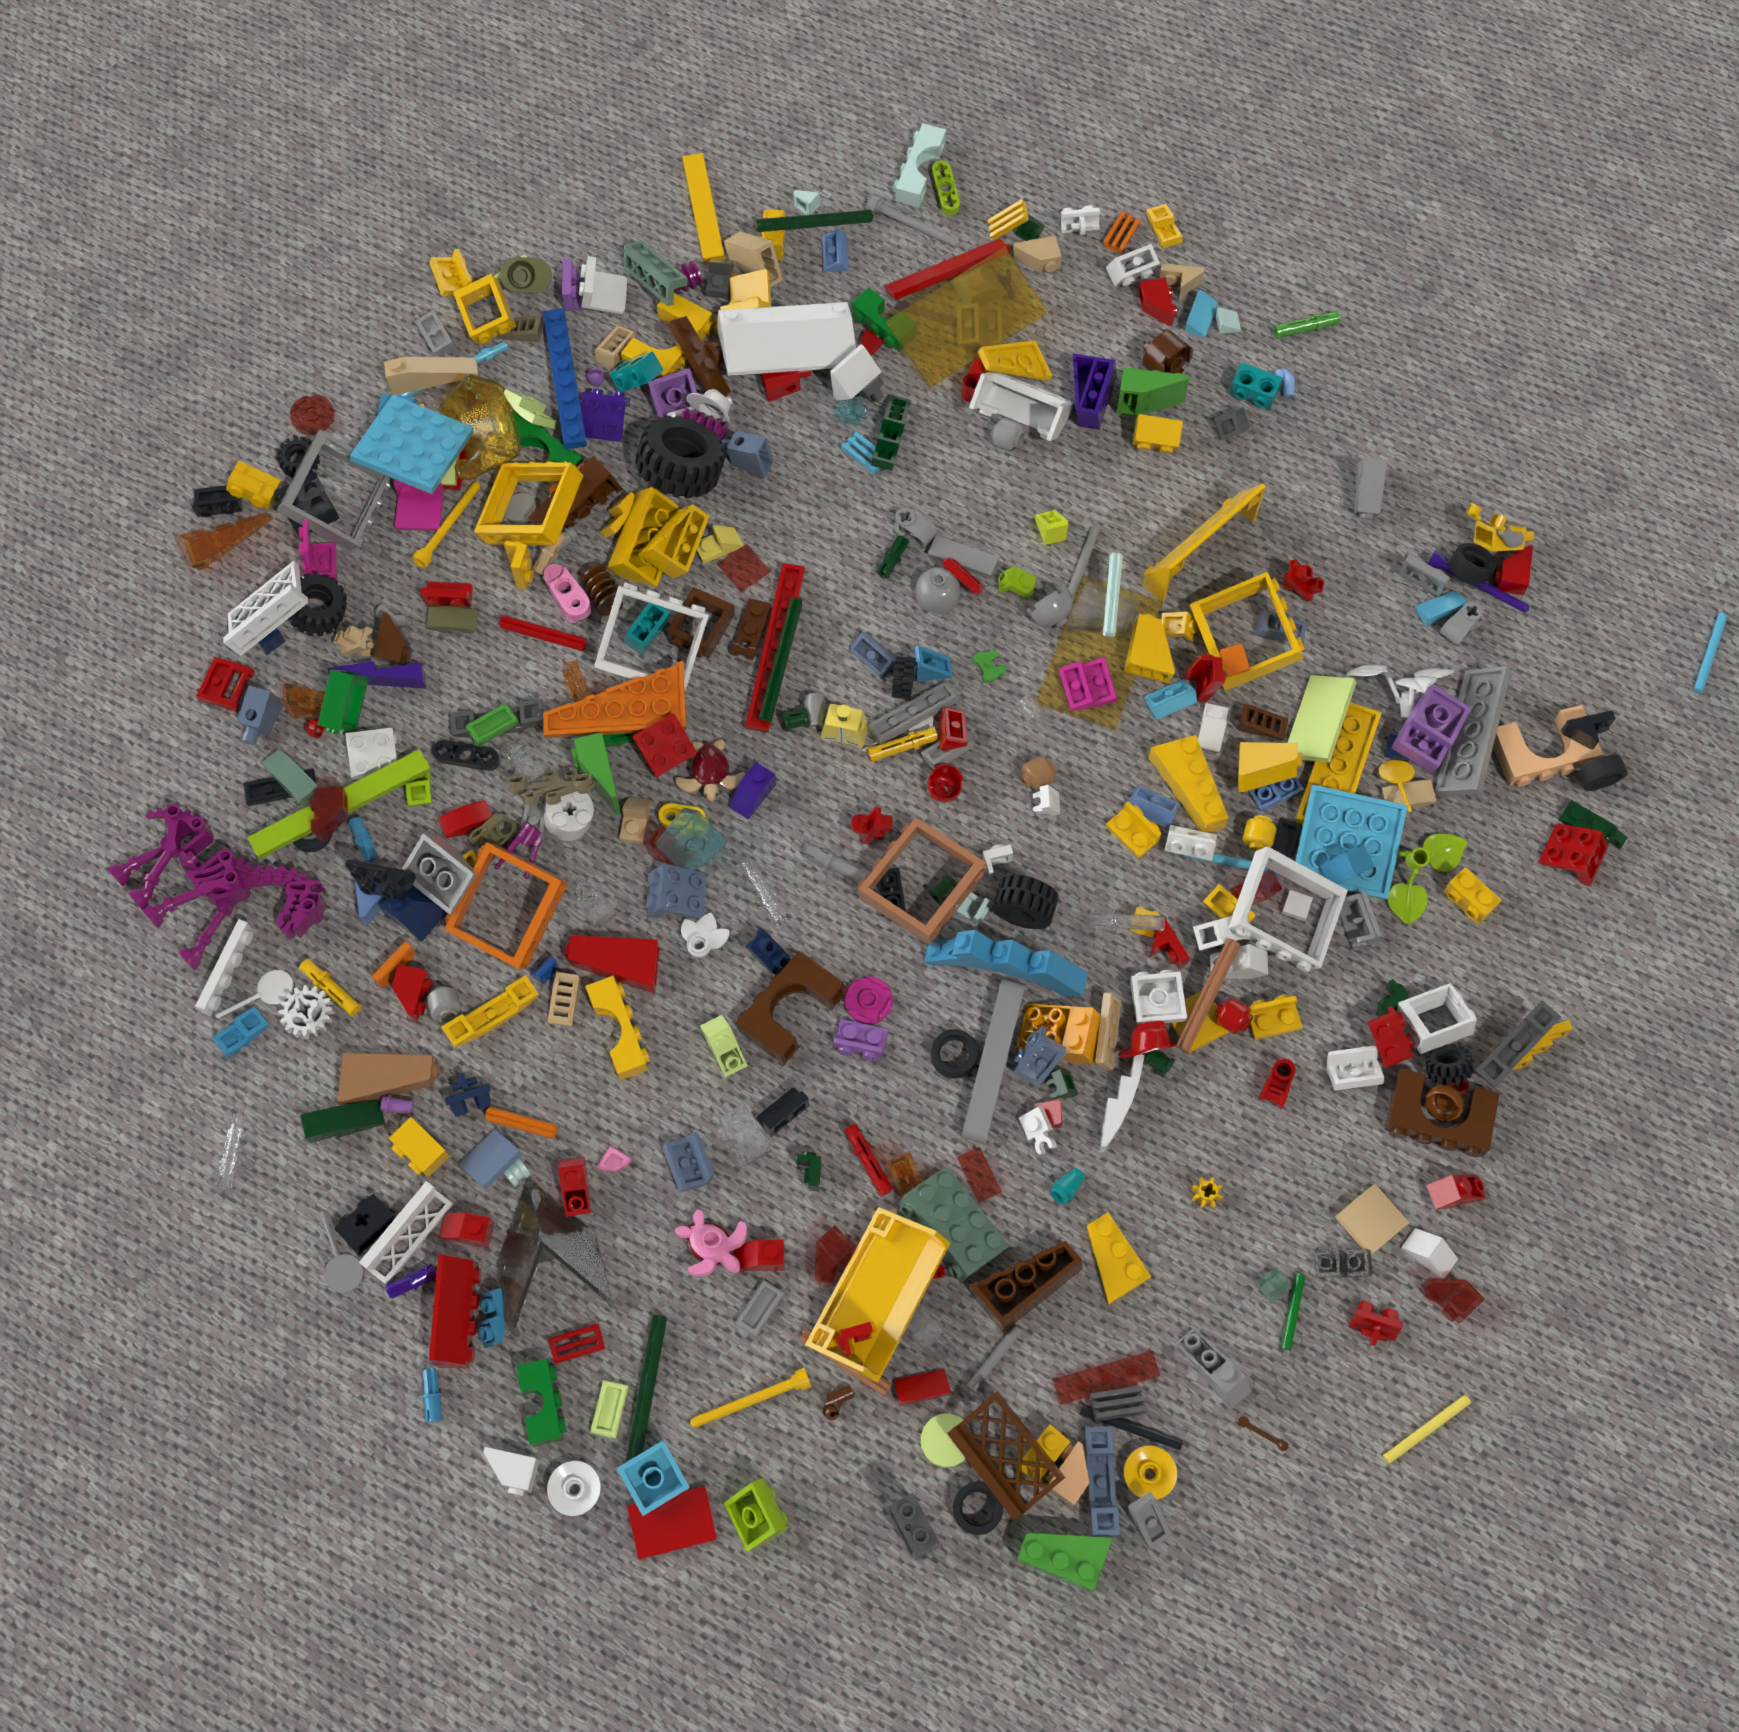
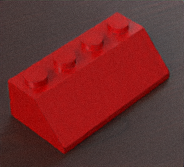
M438 1255L429 1361L437 1368L469 1369L470 1362L474 1361L475 1347L471 1346L472 1336H475L477 1333V1320H473L474 1310H478L479 1294H475L476 1284L481 1282V1268H478L474 1260Z

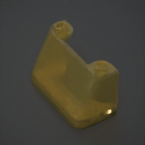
M467 374L440 404L442 415L473 427L474 433L464 446L467 460L460 459L455 464L457 478L472 480L513 460L521 452V444L511 405L504 395L505 387L499 382Z

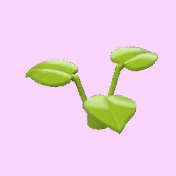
M1434 834L1425 839L1422 848H1416L1411 853L1409 851L1398 852L1397 857H1406V865L1412 870V874L1407 885L1398 883L1390 889L1387 903L1390 910L1404 924L1408 925L1415 922L1423 914L1427 905L1425 889L1420 885L1412 886V882L1419 873V870L1429 862L1434 870L1440 872L1453 870L1458 866L1468 843L1466 840L1451 834Z

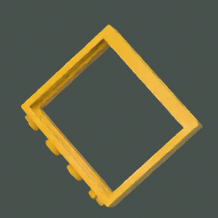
M566 461L564 463H502L474 533L489 545H504L505 541H520L525 545H556L583 474L576 468V465ZM518 481H560L542 525H500Z
M1268 571L1190 604L1209 654L1214 657H1221L1204 615L1267 589L1292 650L1251 666L1250 671L1227 677L1226 674L1225 683L1222 685L1225 691L1304 659L1301 651L1305 650L1300 637L1295 638L1293 631L1297 630L1292 617H1286L1284 611H1287L1288 607L1284 597L1278 598L1276 592L1280 591L1276 579L1270 578Z

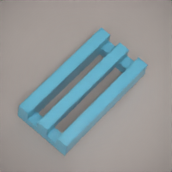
M857 431L853 434L852 438L849 437L847 439V443L841 445V449L873 475L881 469L872 466L870 462L850 447L852 445L872 461L876 446Z

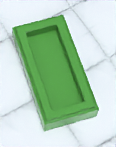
M505 703L467 724L466 730L479 747L515 727L519 722Z

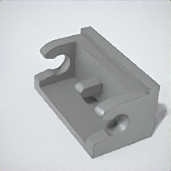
M434 310L415 321L435 355L446 357L445 354L447 352H451L454 356L460 353L442 320Z
M1366 891L1345 897L1339 915L1351 948L1355 949L1377 943L1382 934Z

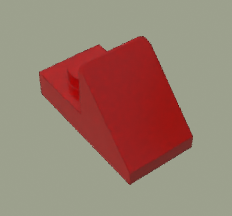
M1164 917L1160 920L1149 958L1166 949V956L1172 965L1176 964L1177 968L1180 969L1188 964L1190 957Z

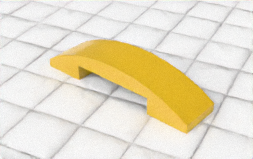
M525 975L505 987L504 993L466 1016L463 1014L441 1026V1029L454 1048L464 1045L487 1034L522 1011L539 996V993Z

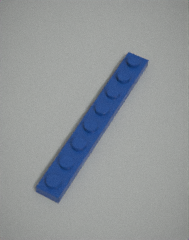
M560 308L543 311L564 448L567 450L585 447L587 442L565 310Z

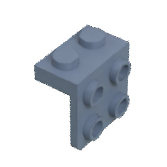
M665 863L651 871L648 877L650 888L646 900V907L648 908L647 917L658 918L666 912L700 919L704 916L706 875L704 873Z

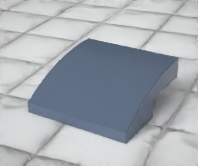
M494 1129L458 1166L472 1177L478 1185L487 1190L522 1155V1152Z

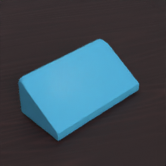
M1199 290L1184 332L1205 338L1218 302L1202 290Z
M1454 590L1419 604L1414 608L1423 624L1427 626L1456 614L1468 601Z
M1183 679L1144 696V700L1155 719L1158 720L1196 703L1197 697L1195 689Z

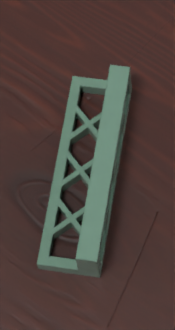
M644 241L624 245L623 269L667 306L674 305V289L687 286V277Z

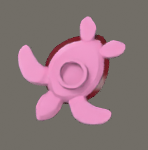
M696 1210L693 1215L694 1223L688 1227L680 1226L675 1229L676 1236L687 1238L690 1252L700 1261V1263L688 1268L690 1275H709L719 1265H722L725 1270L732 1274L740 1271V1263L735 1256L731 1255V1251L741 1247L746 1241L747 1226L744 1222L740 1221L734 1233L729 1237V1234L723 1227L714 1223L704 1222L703 1212Z

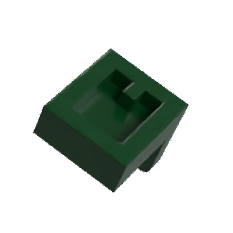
M1394 979L1390 980L1386 987L1390 995L1383 997L1378 1002L1379 1006L1376 1011L1378 1017L1388 1014L1387 1008L1390 1006L1397 1011L1398 1002L1408 999L1404 986L1400 983L1397 984Z
M802 1152V1155L797 1154L795 1157L796 1165L810 1166V1168H805L804 1183H808L809 1191L819 1192L822 1167L821 1156H817L814 1152Z

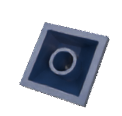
M412 885L404 900L385 899L380 905L386 917L421 942L447 913L414 885Z

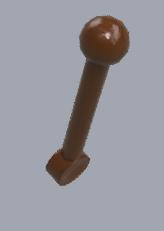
M1242 1416L1239 1418L1238 1424L1240 1427L1251 1429L1276 1444L1281 1451L1288 1449L1289 1446L1286 1441H1279L1252 1425L1247 1417Z

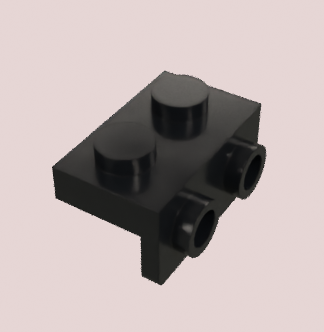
M227 485L194 489L192 508L197 517H211L212 515L219 514L230 515L235 512H242V497L232 496L226 490Z

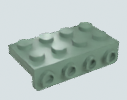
M947 1166L906 1193L900 1201L901 1211L907 1218L936 1230L950 1242L942 1260L948 1267L950 1275L954 1279H958L960 1283L965 1282L972 1274L1009 1247V1244Z

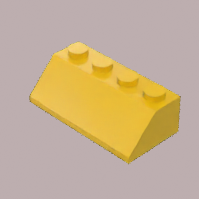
M652 487L636 492L630 513L624 523L607 568L623 579L657 587L663 572L639 557L638 554L669 519L682 508Z

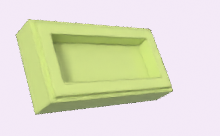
M603 1380L590 1430L591 1434L617 1438L629 1390L628 1385Z

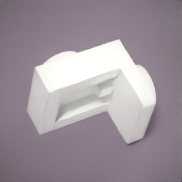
M999 844L991 847L990 850L983 851L982 860L986 862L988 881L993 880L994 870L992 866L1012 861L1013 851L1011 845L1004 846Z

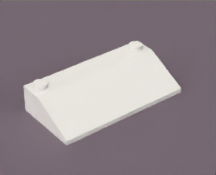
M847 302L718 310L717 332L728 376L835 368L856 349L852 316Z

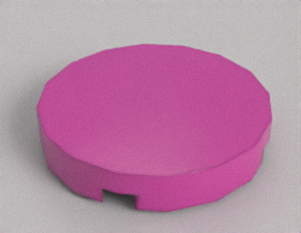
M872 976L853 981L847 988V993L844 996L845 1008L849 1016L856 1022L866 1025L883 1021L890 1014L893 1006V996L889 986L881 979Z

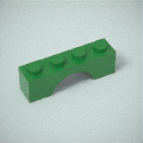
M516 411L498 426L501 438L516 450L530 446L539 447L550 455L548 462L564 463L566 461L567 463L571 462L576 467L582 463L583 459L578 452L569 449L565 450L562 440L553 438L545 427H539L536 424L530 423Z

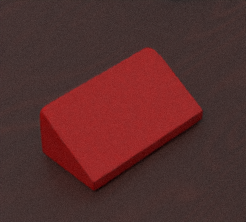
M943 707L938 718L940 750L946 751L966 747L968 745L965 711Z
M945 1369L894 1380L899 1406L951 1395Z

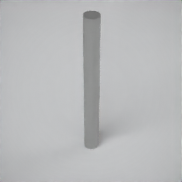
M1092 526L1068 587L1073 600L1100 531L1095 526Z

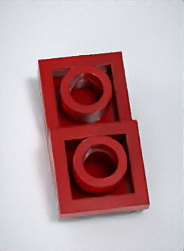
M482 800L454 809L439 817L438 822L447 839L469 834L470 828L484 824L492 816V813L486 801Z

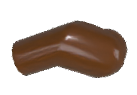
M850 1385L827 1395L823 1406V1415L828 1420L837 1419L842 1402L854 1398Z

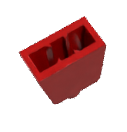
M811 370L760 373L767 401L770 402L800 391V378L810 377Z

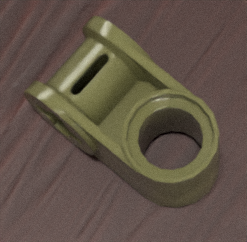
M497 813L492 815L480 827L476 828L469 835L468 839L475 843L479 849L486 842L501 846L516 833L517 826L510 817ZM505 821L504 829L499 831L500 824Z

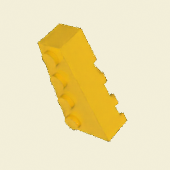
M1193 735L1151 747L1148 759L1160 772V776L1167 782L1175 797L1182 803L1186 809L1185 811L1197 828L1207 833L1224 829L1229 817L1197 736Z

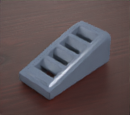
M1264 610L1257 618L1255 636L1289 642L1277 613ZM1293 619L1295 626L1298 627L1297 634L1300 627L1299 637L1304 644L1307 623ZM1275 623L1279 624L1278 630L1275 629Z

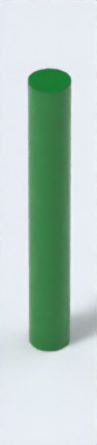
M1301 1273L1295 1274L1281 1349L1291 1351L1306 1278V1275Z

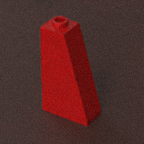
M570 935V942L565 944V958H568L571 966L605 978L614 976L617 982L650 993H656L660 951L658 939Z

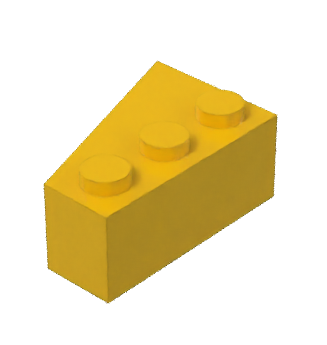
M693 504L678 510L641 550L638 556L671 578L688 573L710 516Z

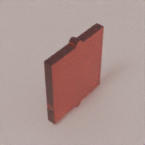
M745 544L735 552H730L728 557L717 563V566L740 592H743L753 584H758L760 579L771 572L748 544Z

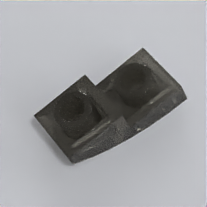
M1371 1250L1316 1251V1277L1350 1278L1372 1276Z

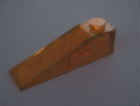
M265 512L238 519L236 521L237 525L234 526L232 523L218 524L214 531L202 528L174 538L188 566L193 569L202 570L210 567L209 563L216 562L273 520V517Z

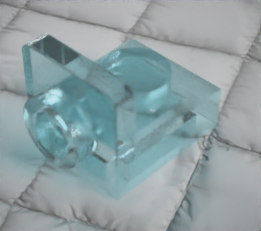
M858 396L857 402L837 400L834 423L860 426L861 418L866 417L867 405H863V396Z

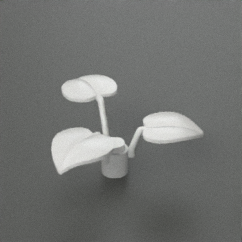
M1360 666L1349 671L1345 678L1349 676L1385 675L1395 696L1396 704H1400L1401 717L1408 718L1420 699V693H1425L1427 688L1437 681V678L1447 675L1453 676L1455 670L1429 668L1414 673V678L1396 680L1397 685L1409 688V691L1401 693L1402 697L1397 692L1387 666Z

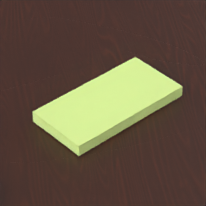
M1310 676L1288 743H1298V753H1302V760L1330 762L1356 686L1354 678Z

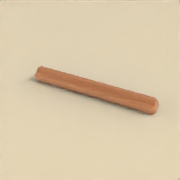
M1227 939L1176 1043V1047L1180 1050L1190 1051L1240 948V944L1237 941Z

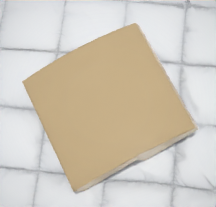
M1376 1184L1372 1185L1335 1216L1369 1257L1410 1223Z

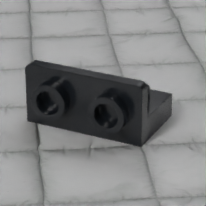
M793 1087L760 1113L756 1120L768 1135L773 1137L810 1106L809 1098L803 1091L799 1093Z

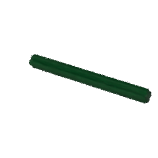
M869 209L756 219L754 227L756 232L870 223L874 216L872 210Z
M792 597L789 602L759 715L760 720L770 723L774 715L803 605L800 598Z
M653 1315L651 1319L625 1463L641 1454L644 1449L667 1317L663 1315Z

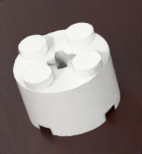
M576 791L562 796L561 802L556 805H548L546 802L544 812L546 829L563 841H574L581 838L587 832L592 822L594 806L591 798L587 793L580 794Z

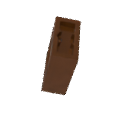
M693 587L683 605L691 608L692 604L706 608L705 611L720 617L706 642L701 640L696 655L700 658L702 656L710 658L735 616L734 605ZM678 612L667 630L668 639L673 646L677 648L684 647L690 650L694 637L679 630L688 615Z

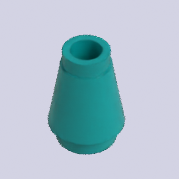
M1074 1168L1052 1184L1050 1195L1061 1205L1072 1202L1083 1180L1086 1178L1085 1174L1080 1169Z

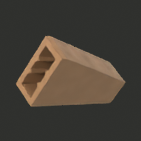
M343 1053L338 1102L340 1105L375 1101L382 1099L383 1096H388V1094L395 1096L434 1086L435 1078L440 1076V1064L437 1063L433 1055Z

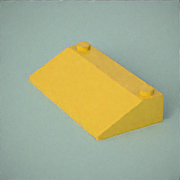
M1262 483L1238 493L1233 499L1231 497L1228 498L1218 512L1156 566L1152 565L1144 572L1143 586L1158 600L1164 602L1170 579L1184 567L1185 559L1238 512L1250 522L1254 523L1256 521L1266 486Z
M878 1207L805 1345L878 1383L941 1263L950 1242L936 1230ZM870 1321L874 1322L876 1332L871 1333L872 1339L855 1343L854 1338H852L854 1355L846 1356V1352L840 1351L837 1336H841V1329Z

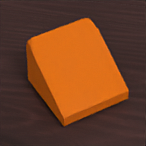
M1242 643L1220 650L1227 677L1250 671L1247 655Z

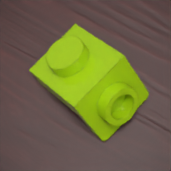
M1013 566L1003 571L999 576L998 592L1003 594L1010 590L1023 598L1029 599L1033 596L1037 577Z

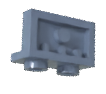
M1041 1026L1037 1032L1033 1031L1030 1034L1027 1045L1023 1049L1019 1048L1013 1058V1061H1015L1014 1073L1037 1086L1041 1085L1064 1057L1067 1049L1065 1046L1047 1037V1028Z

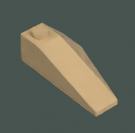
M402 357L384 362L385 377L393 395L479 376L476 358Z

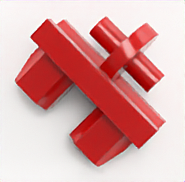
M1297 559L1290 560V571L1284 575L1283 587L1287 591L1295 590L1305 601H1312L1314 594L1322 592L1324 580L1321 577H1312L1313 569L1309 564L1301 565Z
M874 806L867 816L864 814L855 815L851 819L850 826L856 834L864 835L861 839V844H869L872 839H884L886 831L890 832L892 829L893 817L892 815L881 814V807Z
M1361 1301L1351 1319L1349 1328L1361 1331V1335L1370 1337L1369 1345L1376 1346L1378 1340L1387 1342L1388 1339L1395 1341L1403 1326V1322L1399 1321L1398 1311L1387 1308L1384 1309L1382 1315L1373 1313L1374 1305L1372 1303Z

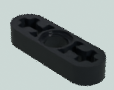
M440 740L432 747V754L439 763L484 771H493L500 764L499 755L493 748L478 747L476 745ZM446 748L449 753H444L443 756H440L438 751ZM465 751L473 753L472 758L468 761L460 759V755ZM477 753H479V755H480V758H478V762H476V761H477ZM489 755H492L494 760H490L489 764H486L482 758L487 759Z

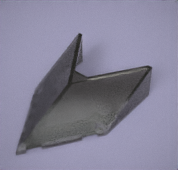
M529 1177L526 1180L497 1261L508 1327L515 1338L520 1336L517 1323L538 1264L556 1259L606 1301L610 1309L615 1307L596 1233L577 1217H566L564 1207Z

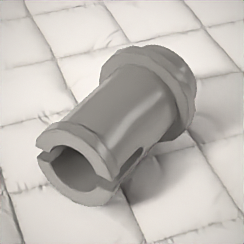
M570 526L563 528V533L567 535V538L558 553L571 542H576L578 535Z

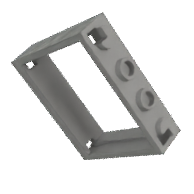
M319 429L308 447L277 512L303 525L304 519H308L310 530L352 551L355 546L360 547L365 535L362 533L365 527L369 528L374 520L372 513L374 509L378 510L384 499L381 497L383 490H388L392 480L386 475L351 462L350 454L354 448ZM321 448L378 480L351 536L292 505Z

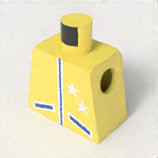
M830 704L820 738L863 747L868 731V723L864 712L860 709L850 708L847 705Z

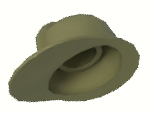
M512 257L501 266L500 279L503 285L510 291L540 293L551 284L552 271L549 265L542 259Z

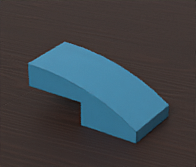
M255 1006L234 1018V1024L213 1036L214 1043L227 1059L259 1036L269 1026Z

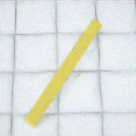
M1463 1395L1385 1453L1383 1458L1388 1464H1391L1470 1405L1471 1400L1468 1396Z

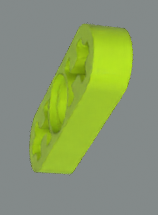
M936 161L932 165V178L941 211L946 215H955L960 209V199L951 166L946 161ZM938 169H942V171H944L943 178H941L940 171H938ZM948 185L951 187V190L942 191L940 187ZM947 198H950L953 207L947 204Z

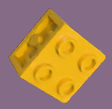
M763 269L730 277L731 302H729V305L721 306V310L771 307L769 271Z

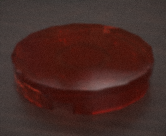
M321 395L301 397L293 404L290 411L292 425L297 431L306 435H316L319 429L322 431L327 430L334 422L335 417L332 403Z

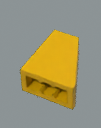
M1150 614L1138 615L1132 630L1124 672L1155 681L1170 682L1175 669L1161 619L1155 618Z
M1240 742L1238 792H1246L1297 777V767H1302V753H1298V743Z

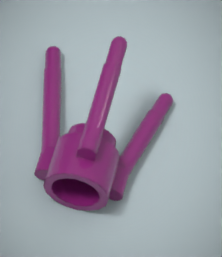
M525 822L519 833L505 849L513 852L520 842L527 847L534 844L529 858V862L534 864L538 848L543 841L539 838L542 832ZM500 858L494 869L498 870L506 860ZM526 871L524 878L528 879L530 873Z

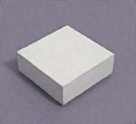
M1290 890L1282 914L1305 921L1313 897Z

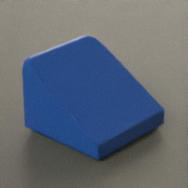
M545 957L530 975L542 985H545L558 969L556 959Z

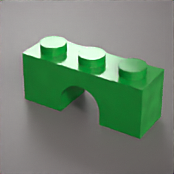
M868 287L851 303L852 318L858 324L862 323L874 335H878L883 339L887 347L894 348L900 352L917 336V324L902 312L891 319L881 317L880 315L885 312V299Z
M546 1358L516 1365L520 1391L524 1395L531 1393L541 1394L544 1400L543 1408L538 1414L525 1418L529 1444L532 1447L564 1440L563 1433L567 1432L565 1417H560L558 1407L563 1406L560 1390L555 1391L554 1381L558 1380L555 1364L551 1365L550 1361Z

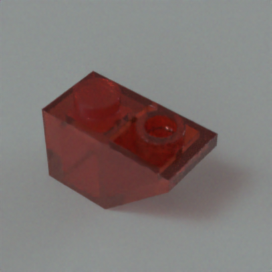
M343 786L314 789V797L310 800L314 819L311 820L310 825L312 834L316 835L319 842H325L348 818V795Z
M836 1225L816 1242L815 1283L818 1286L823 1282L826 1285L829 1284L837 1276L835 1271L841 1265L847 1267L856 1250V1246Z
M1428 1278L1421 1285L1424 1289V1296L1433 1303L1436 1301L1443 1308V1315L1451 1322L1456 1321L1458 1324L1485 1300L1464 1279Z

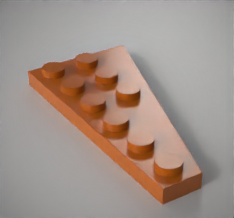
M680 661L672 667L661 668L648 676L637 677L608 688L605 692L597 695L592 694L586 696V699L573 704L568 703L544 712V737L588 736L601 732L602 735L639 733L672 713L676 715L683 729L687 730L684 662Z

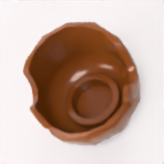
M1435 1086L1425 1096V1108L1439 1121L1451 1122L1459 1118L1463 1111L1464 1100L1460 1092L1452 1086Z

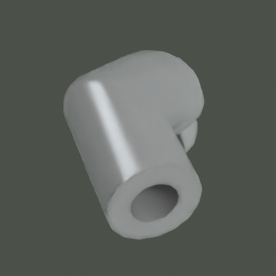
M380 604L376 608L375 614L380 621L382 613L386 612L395 619L398 626H407L406 614L394 615L386 604Z

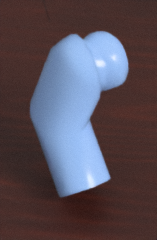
M1285 368L1283 370L1277 369L1275 375L1283 377V396L1294 397V376Z

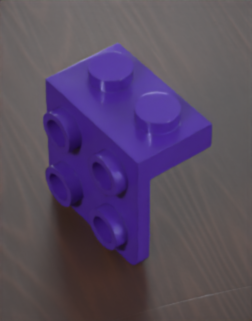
M590 388V393L582 392L581 412L586 438L621 441L623 437L625 408L630 407L631 398H626L623 392L612 391L611 395H603V390Z

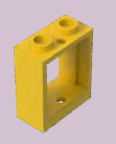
M492 274L453 292L469 336L477 344L488 343L492 338L507 334L512 328L517 327L500 282ZM494 294L502 317L476 329L467 306Z

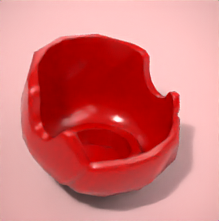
M949 764L938 765L928 777V793L938 802L948 803L954 801L962 791V773L955 766Z

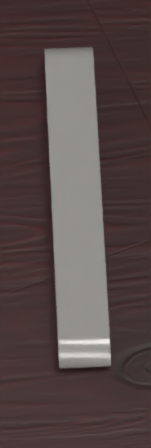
M1001 979L961 1138L983 1144L987 1142L1026 986L1024 983Z

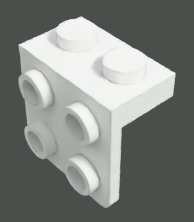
M588 256L586 265L582 264L580 273V277L584 278V281L580 282L578 294L582 296L581 307L623 314L626 303L627 278L625 276L595 271L596 257Z

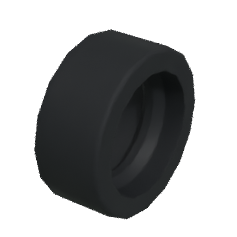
M1472 543L1459 545L1449 561L1452 572L1460 579L1472 584L1486 583L1497 566L1495 558L1489 551Z
M1613 754L1589 762L1577 774L1584 790L1594 791L1619 782L1627 776L1628 771L1622 757Z
M959 1029L946 1030L934 1040L931 1049V1060L936 1071L942 1076L951 1079L962 1078L970 1074L975 1068L978 1059V1047L974 1038L967 1032ZM953 1040L962 1042L969 1050L968 1061L963 1066L957 1068L945 1065L940 1058L941 1047Z
M981 1481L970 1482L963 1486L956 1494L952 1507L953 1516L958 1526L966 1533L973 1535H984L994 1530L1001 1521L1004 1507L995 1495ZM971 1493H984L993 1502L994 1512L988 1522L976 1525L970 1523L965 1518L962 1505L965 1498Z

